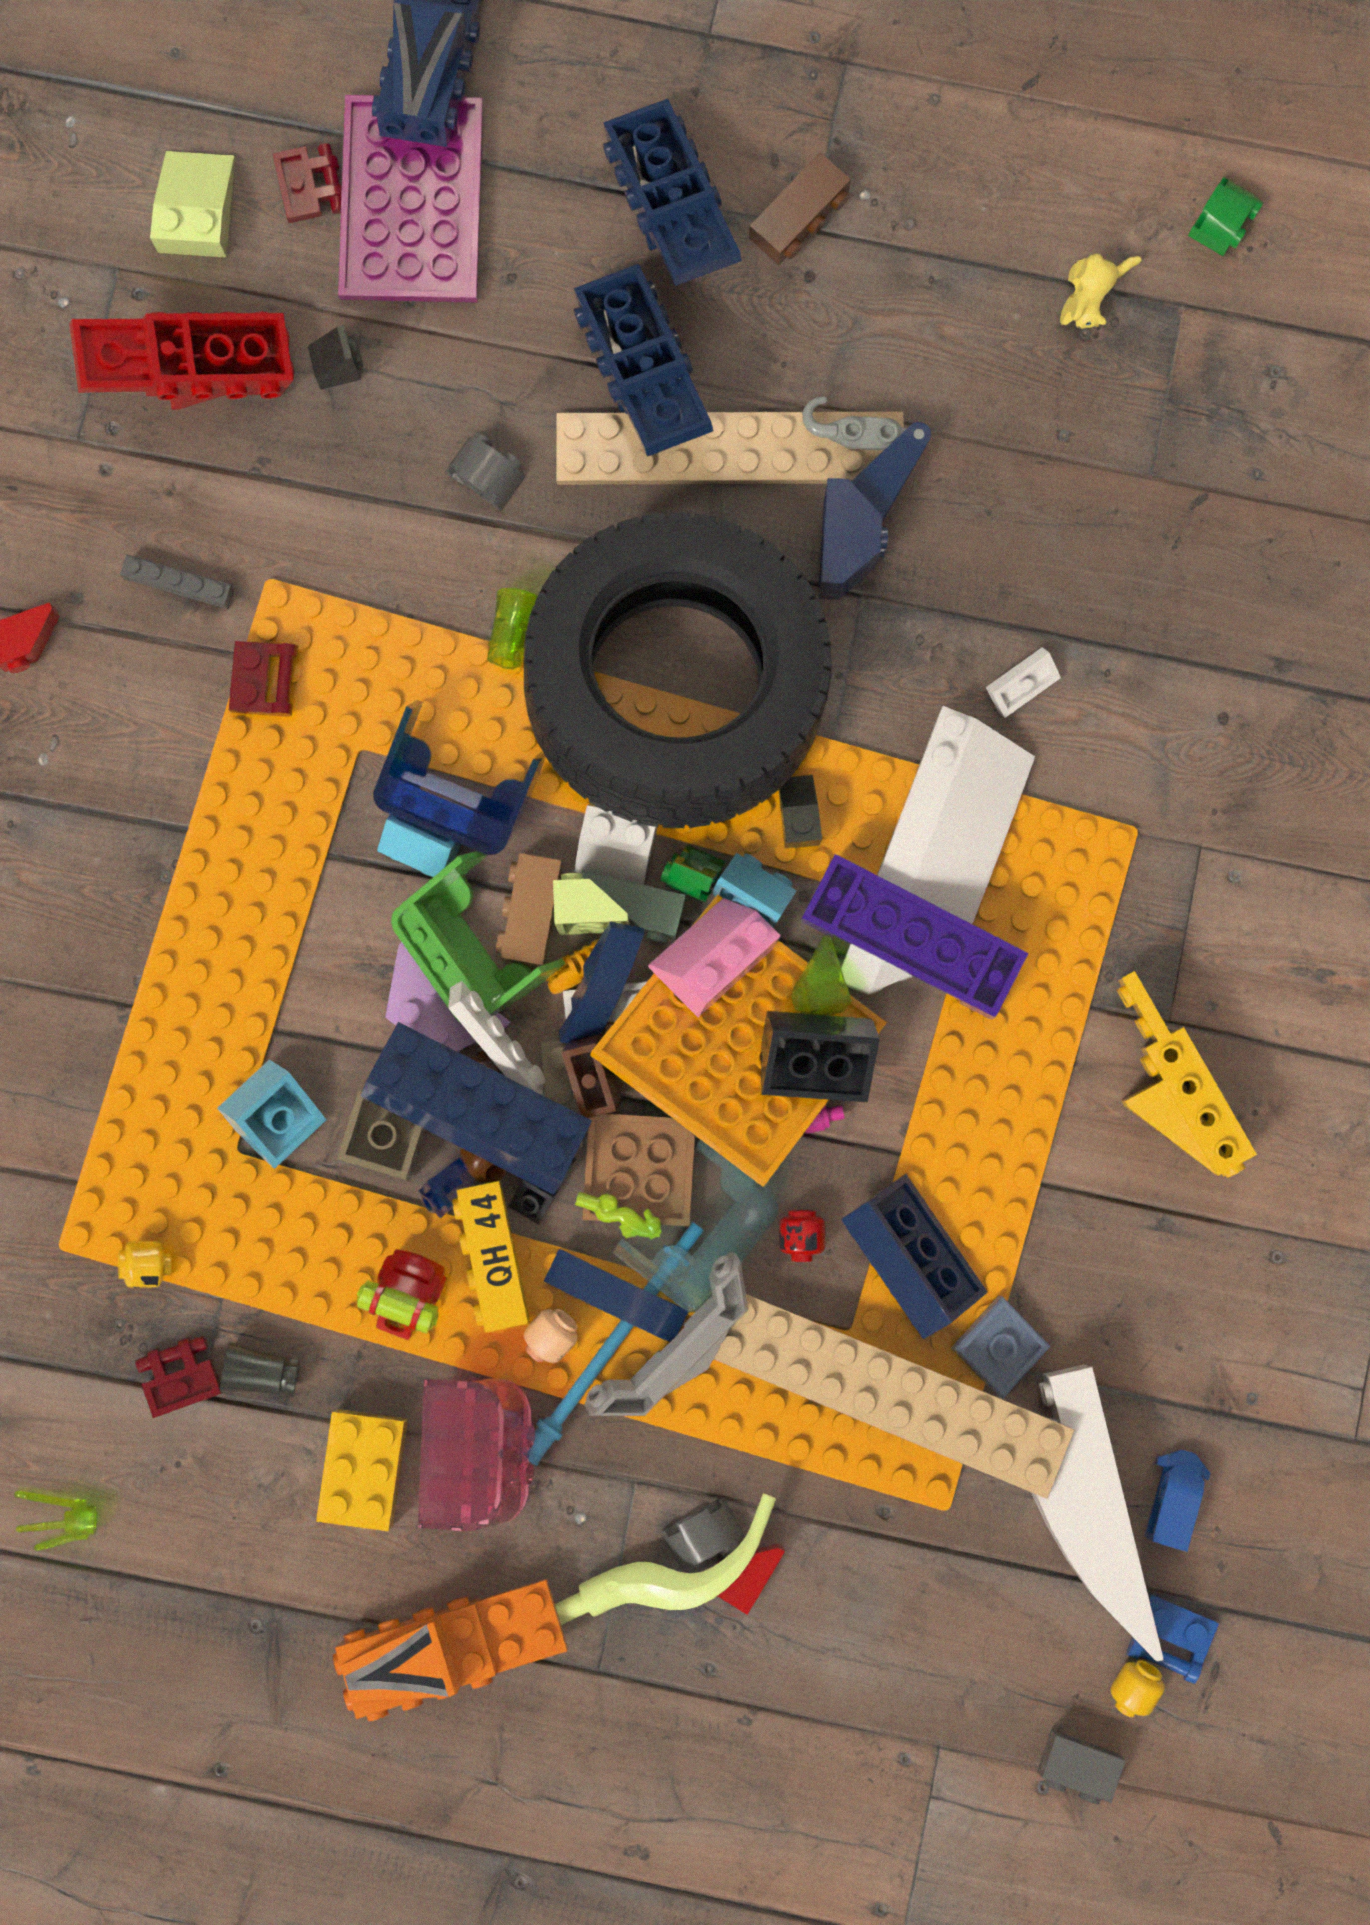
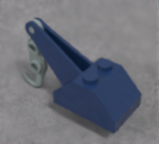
M823 396L810 400L804 407L802 413L803 423L810 433L821 438H828L849 449L883 451L852 481L849 479L827 478L823 505L818 599L839 600L876 568L878 557L884 558L885 549H887L888 528L882 527V523L928 446L931 430L928 425L922 422H916L908 428H902L897 421L890 418L848 416L829 424L818 423L813 418V410L819 404L827 402V397Z

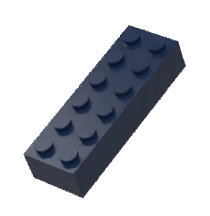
M400 1022L395 1026L360 1095L553 1195L561 1184L592 1120Z

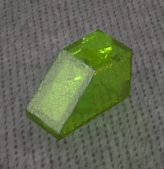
M830 935L823 936L816 946L793 988L792 1002L794 1008L803 1014L833 1015L842 1013L852 1001Z

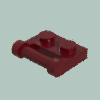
M235 641L228 710L231 713L292 716L293 705L290 704L293 661L294 658H297L298 646L289 643L272 644ZM271 657H280L276 702L269 703L267 702Z

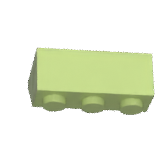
M566 873L561 874V880H553L554 920L559 935L603 934L610 921L630 925L627 912L593 881L584 879L583 874Z

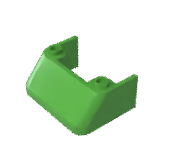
M485 849L460 855L394 910L391 924L398 938L447 1007L449 1005L450 987L463 981L470 991L478 993L483 1001L484 1008L491 1016H494L528 995L566 963L561 958L531 971L527 965L514 962L499 970L461 916V913L473 901V889L464 875L488 855Z

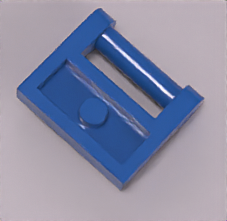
M1150 1593L1148 1597L1158 1637L1193 1653L1189 1662L1162 1651L1164 1660L1156 1661L1132 1636L1126 1655L1134 1659L1144 1658L1183 1675L1185 1681L1195 1684L1201 1674L1203 1662L1219 1623Z

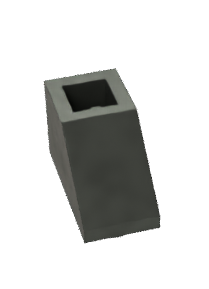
M344 325L337 326L308 346L315 378L320 390L360 380L358 368L364 367L361 352L355 335L348 336Z

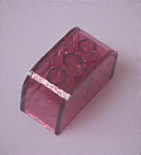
M450 1376L424 1379L418 1528L475 1531L507 1523L515 1519L522 1512L528 1500L529 1485L534 1475L533 1464L529 1462V1453L535 1441V1429L531 1426L532 1411L530 1402L518 1385L509 1380L498 1378Z

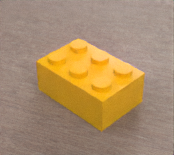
M341 1409L332 1412L316 1522L389 1531L393 1527L408 1418Z

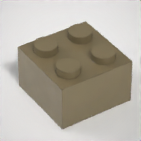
M358 1090L337 1159L410 1181L426 1129L361 1097L362 1091Z

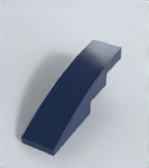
M609 922L583 965L584 978L571 998L572 1010L559 1030L560 1042L568 1043L602 1033L631 972L644 936V928Z

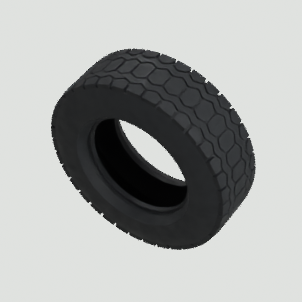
M669 512L668 517H665L664 513L643 515L642 521L635 517L619 522L617 528L611 525L595 533L594 539L590 536L575 547L573 554L570 552L556 566L555 571H552L538 594L528 620L524 640V696L529 721L541 750L549 763H552L553 769L565 783L569 782V786L584 799L589 798L591 804L607 813L612 811L614 816L630 822L633 819L637 820V824L658 827V824L663 825V828H684L685 825H688L689 828L707 826L711 822L716 824L734 818L736 814L741 815L758 806L759 802L763 803L777 792L801 765L814 742L825 709L832 675L831 642L827 622L818 598L816 599V594L806 578H802L801 571L789 558L784 560V553L769 541L763 544L764 538L746 528L744 531H740V525L721 519L719 523H715L716 517L695 514L694 518H690V513ZM668 606L697 609L718 618L732 628L749 649L758 675L756 694L739 716L727 725L703 735L667 737L636 727L620 716L606 701L599 689L593 669L594 660L601 645L609 634L625 620L650 609Z

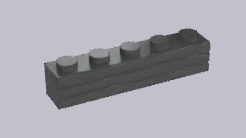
M128 554L125 557L120 573L124 580L202 601L227 610L234 592L231 584Z

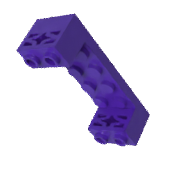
M836 854L828 866L801 921L832 938L836 936L960 1000L959 1004L990 1020L996 1018L1029 954Z

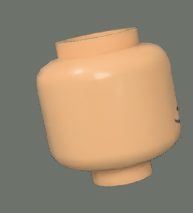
M550 1309L543 1310L524 1332V1338L528 1345L526 1347L527 1353L537 1362H542L543 1360L550 1363L559 1362L577 1342L576 1322L561 1309H556L555 1311Z

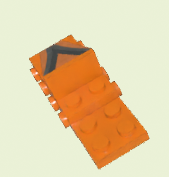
M547 1578L482 1599L477 1598L469 1601L468 1596L448 1602V1608L434 1612L433 1607L413 1613V1619L399 1622L398 1618L387 1620L378 1624V1630L365 1633L364 1629H359L343 1635L344 1640L335 1647L336 1653L333 1654V1663L337 1674L343 1675L347 1689L343 1690V1696L347 1709L354 1711L356 1719L366 1716L368 1721H374L389 1715L388 1709L401 1705L402 1710L405 1711L424 1704L423 1698L437 1697V1700L456 1695L461 1686L471 1684L472 1689L480 1688L492 1683V1677L496 1676L499 1672L567 1652L568 1646Z

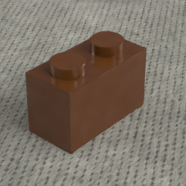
M602 1034L568 1042L561 1051L580 1115L586 1118L614 1112L622 1101L614 1073L590 1055L594 1047L602 1039Z

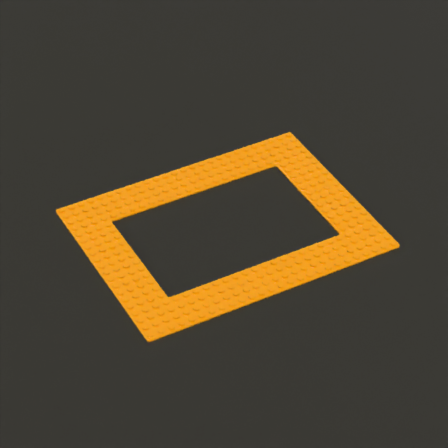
M268 579L264 584L246 642L289 643L298 646V655L293 661L290 704L293 705L292 716L231 713L228 710V699L59 1240V1248L68 1253L118 1267L119 1250H124L128 1242L158 1241L163 1246L164 1254H171V1274L163 1275V1281L564 1398L621 1319L544 1282L559 1248L641 1289L645 1288L654 1274L512 1233L530 1323L485 1333L484 1325L477 1326L474 1313V1305L479 1304L477 1290L470 1291L466 1270L472 1269L470 1255H463L459 1234L465 1233L462 1219L456 1220L455 1216L286 1166L278 1165L274 1169L265 1160L240 1153L238 1145L241 1136L217 1109L264 1064L357 757L361 751L373 752L584 814L586 813L587 805L590 804L589 798L584 799L569 786V782L565 783L553 769L552 763H549L536 740L527 714L524 696V651L275 579ZM271 657L267 702L269 703L276 702L280 657ZM594 671L599 689L611 707L629 723L656 735L667 737L699 736L727 725L741 714ZM816 735L809 752L791 777L813 775L822 835L820 845L785 849L779 790L763 803L759 802L758 806L741 815L736 814L734 818L716 824L711 822L710 825L689 828L688 825H685L684 828H663V825L658 824L656 834L733 857L736 853L742 857L747 853L758 859L764 866L821 882L835 854L877 875L919 764ZM1021 794L1000 854L972 924L1029 954L996 1018L992 1020L959 1004L960 1000L945 994L893 1182L907 1174L988 1293L952 1323L923 1339L875 1268L869 1263L851 1328L841 1330L824 1324L820 1325L983 1391L985 1383L951 1347L998 1296H1002L1008 1302L1137 839L1138 831L1134 826ZM395 1249L416 1253L438 1263L445 1268L444 1276L447 1278L441 1297L436 1305H434L438 1307L439 1313L436 1326L427 1334L418 1330L412 1331L409 1340L376 1328L378 1314L373 1316L368 1314V1311L357 1307V1293L360 1287L367 1280L377 1283L378 1273L387 1255H392ZM668 1279L657 1296L688 1310L678 1332L679 1334L690 1317L712 1296V1292ZM547 1309L553 1311L561 1309L570 1315L577 1324L576 1333L578 1338L576 1344L556 1363H550L545 1360L537 1362L526 1351L528 1345L524 1338V1332L531 1322L543 1310ZM390 1319L387 1320L388 1323L395 1327L404 1328L401 1323ZM634 1326L578 1403L585 1404L590 1389L595 1385H601L606 1380H630L658 1350L662 1351L670 1342ZM714 1359L708 1370L665 1395L646 1416H624L944 1511L951 1507L963 1465L958 1461Z

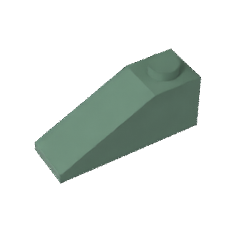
M582 870L581 874H583L584 879L593 881L627 912L630 923L636 927L644 928V933H647L646 939L667 944L668 938L676 940L686 895Z

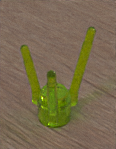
M15 1491L14 1493L16 1498L72 1508L70 1511H65L64 1520L31 1523L16 1527V1531L19 1533L65 1528L66 1533H71L36 1544L34 1546L35 1551L52 1548L75 1540H87L89 1535H94L97 1532L95 1505L87 1506V1499L72 1500L23 1491Z

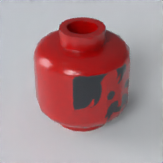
M789 1210L788 1216L781 1218L779 1221V1249L785 1254H790L791 1261L812 1262L813 1255L820 1254L825 1250L826 1223L823 1218L817 1216L816 1210Z

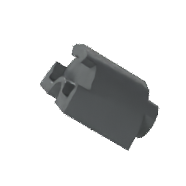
M476 432L473 438L469 437L446 469L445 474L461 485L471 488L482 499L502 511L525 478L519 470L522 463L507 451L503 455L492 448L493 443L486 436Z
M723 1496L704 1506L694 1514L661 1530L680 1569H688L690 1573H697L709 1566L710 1563L707 1559L719 1552L722 1557L731 1554L740 1545L738 1540L744 1535Z

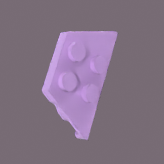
M401 942L398 946L385 1018L395 1025L400 1022L457 1052L476 1044V1040L455 1019ZM497 1013L494 1015L501 1021L504 1029L510 1026L511 1022L501 1014Z

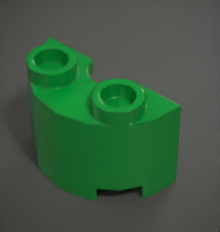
M1223 177L1204 206L1202 213L1191 228L1188 236L1219 255L1224 256L1229 246L1234 249L1237 248L1247 231L1241 226L1247 217L1254 220L1264 202L1258 196Z
M687 845L681 854L675 852L671 861L667 862L660 881L667 883L666 886L707 902L712 893L710 889L712 882L714 883L717 877L720 876L726 861Z

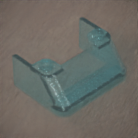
M702 1140L699 1141L695 1148L722 1169L720 1186L724 1193L735 1202L694 1255L691 1256L678 1246H667L662 1248L651 1261L623 1238L612 1252L680 1307L689 1312H696L712 1296L709 1275L716 1259L735 1251L742 1263L778 1214V1204L765 1185L762 1187Z

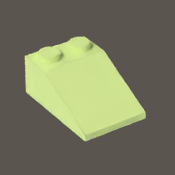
M166 151L153 203L150 239L158 253L227 258L235 156Z

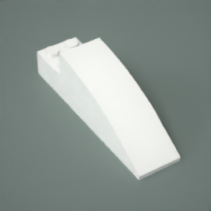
M1083 1364L1042 1374L1044 1382L1038 1385L1043 1404L1051 1408L1053 1418L1049 1419L1075 1430L1048 1499L1032 1493V1496L1061 1552L1089 1592L1156 1661L1164 1660L1093 1368Z

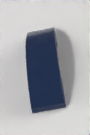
M560 1248L544 1279V1282L668 1342H671L677 1336L688 1313V1310L612 1275Z

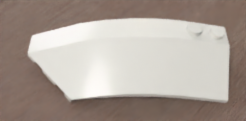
M942 706L877 876L972 924L1000 854L1035 756L976 718ZM850 944L836 982L870 995L882 990L885 986L913 976Z

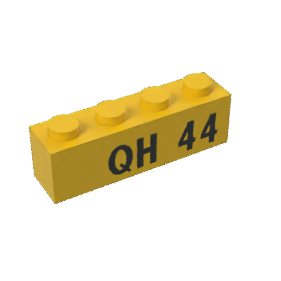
M497 1181L456 1190L458 1198L452 1199L453 1210L456 1220L462 1219L465 1233L459 1234L463 1255H470L472 1269L466 1270L470 1291L477 1290L479 1304L474 1305L477 1326L484 1325L485 1333L530 1323L502 1183Z

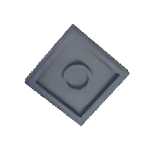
M998 1296L956 1341L951 1349L999 1398L1004 1399L1051 1346L1002 1296Z

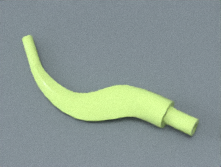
M763 1493L746 1537L730 1555L715 1566L697 1573L679 1572L652 1562H635L615 1567L579 1584L580 1592L555 1604L561 1625L588 1612L596 1617L625 1603H636L667 1610H685L698 1607L714 1599L740 1576L751 1561L760 1544L776 1498Z

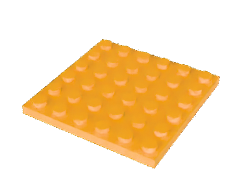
M716 895L696 922L723 898ZM778 940L771 952L699 1017L654 973L594 1047L590 1055L764 1187L828 1102L827 1099L762 1095L761 1042L767 1011L872 1019L878 1034L887 1022Z

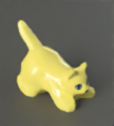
M1098 253L1077 261L1070 269L1068 281L1075 285V292L1069 296L1063 307L1060 323L1067 325L1072 320H1075L1076 326L1080 329L1094 326L1099 327V324L1105 325L1106 319L1100 314V303L1115 285L1117 279L1142 261L1141 257H1129L1118 266L1109 260L1103 259L1101 254Z

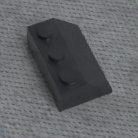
M767 1011L761 1042L762 1095L868 1102L880 1041L873 1020Z

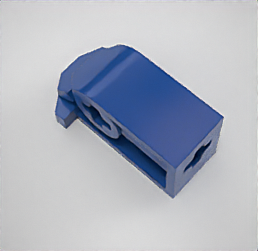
M1180 1449L1170 1454L1156 1457L1155 1464L1162 1466L1163 1469L1144 1536L1152 1542L1188 1552L1204 1492L1205 1482L1203 1479L1209 1480L1211 1473L1195 1453Z

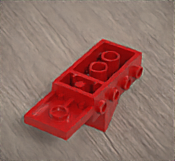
M264 311L255 313L152 312L146 313L143 319H71L69 323L78 393L146 392V396H157L159 400L163 401L170 400L171 409L179 410L224 395L228 399H242L247 397V395H260L263 399L277 398L285 392L294 380V366L292 361H290L289 331L285 326L284 313Z

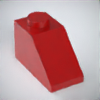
M50 602L0 620V668L4 672L19 673L25 671L30 667V663L39 660L60 617L58 610Z
M774 1544L758 1548L740 1576L717 1597L748 1615L785 1553L784 1547Z

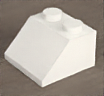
M591 803L588 804L579 838L574 872L581 873L582 870L644 885L657 827L637 824V820L634 819L630 822L612 815V811L607 813Z

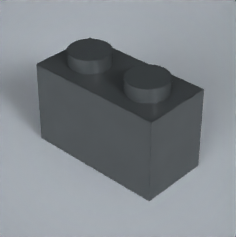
M1051 1729L1037 1771L1045 1779L1044 1784L1061 1792H1065L1066 1787L1080 1792V1798L1099 1805L1101 1800L1112 1803L1126 1760L1117 1752Z

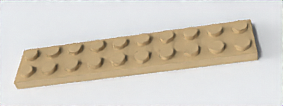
M707 412L712 422L713 432L647 457L628 414L557 413V485L827 484V478L849 479L852 481L883 452L878 450L849 449L828 438L815 436L806 429L802 418L803 412ZM813 412L814 420L822 424H829L848 416L890 418L897 421L904 428L903 412Z
M746 1294L748 1311L730 1328L724 1341L720 1344L714 1360L1048 1499L1075 1429Z

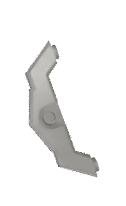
M735 1251L720 1256L713 1263L712 1271L709 1275L712 1296L684 1324L681 1332L662 1351L658 1350L630 1380H606L601 1385H595L590 1389L584 1404L589 1416H646L665 1395L708 1370L730 1328L748 1311L741 1261Z

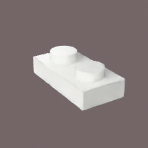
M1042 647L988 685L986 689L997 712L1006 718L1061 677L1050 653Z

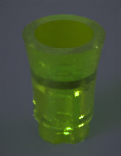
M501 588L497 590L495 616L488 644L490 649L487 656L491 664L512 670L521 667L528 620L538 597L537 595L518 588Z

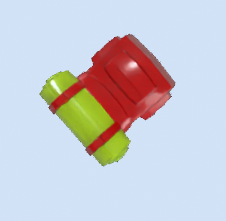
M395 1249L394 1253L387 1255L378 1273L377 1283L367 1280L360 1287L357 1293V1307L368 1311V1314L373 1316L378 1314L376 1328L405 1340H409L412 1331L415 1330L427 1334L438 1322V1307L434 1305L440 1299L447 1278L444 1276L445 1268L422 1255ZM390 1319L401 1323L404 1328L395 1327L388 1323L387 1320Z

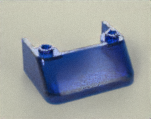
M415 700L406 706L373 792L375 804L379 809L481 853L494 855L501 852L507 846L528 804L546 756L540 752L532 760L524 782L517 779L503 780L496 786L491 798L427 772L432 757L430 747L422 739L411 735L423 702Z

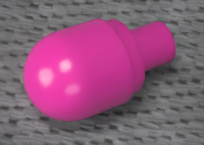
M825 1105L804 1133L824 1131L825 1128H830L829 1122L845 1119L842 1105L826 1108Z

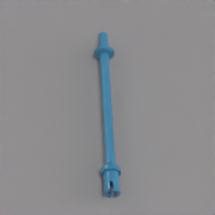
M692 1222L673 1249L666 1245L663 1246L662 1249L668 1256L643 1290L657 1295L679 1264L689 1267L690 1263L684 1257L704 1231L702 1228ZM620 1320L552 1415L538 1420L536 1423L538 1428L530 1437V1444L523 1451L519 1452L525 1459L537 1466L553 1442L561 1439L563 1436L561 1433L563 1422L634 1325Z

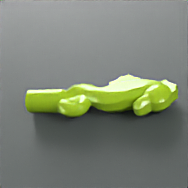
M580 1191L575 1202L576 1206L594 1211L597 1219L602 1222L611 1223L619 1221L622 1224L619 1228L625 1238L638 1235L649 1237L652 1240L655 1237H660L662 1233L661 1221L658 1217L653 1216L650 1209L644 1211L646 1219L644 1220L635 1210L629 1207L617 1208L618 1201L612 1194H602L600 1197H595Z

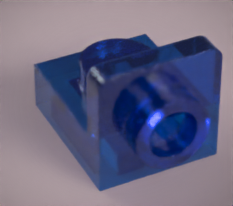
M460 1158L429 1179L419 1190L422 1195V1203L431 1213H436L439 1218L445 1216L453 1208V1204L447 1195L463 1184L460 1178L467 1171V1168Z

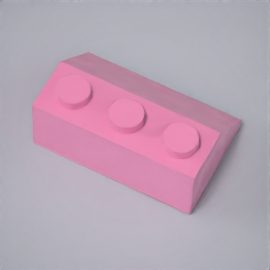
M723 898L652 961L648 967L699 1017L771 952L781 935L756 910Z

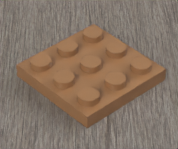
M602 1114L589 1118L592 1122L588 1128L584 1193L595 1197H600L602 1194H612L618 1201L617 1208L629 1207L635 1210L644 1220H646L644 1211L650 1209L653 1216L660 1219L661 1225L690 1226L695 1135L675 1119L669 1117ZM583 1208L582 1220L601 1221L597 1219L594 1211Z

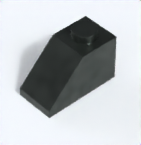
M813 775L790 777L779 788L785 849L818 846L822 841Z

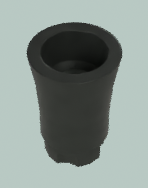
M229 1341L223 1365L220 1392L246 1391L279 1395L281 1392L294 1395L300 1361L286 1359L284 1355L247 1348Z

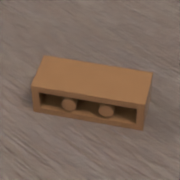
M519 853L518 862H511L508 882L514 883L512 896H505L502 917H508L506 930H499L496 943V951L501 952L500 958L502 961L520 962L535 967L545 965L554 917L553 880H560L563 867L561 860Z

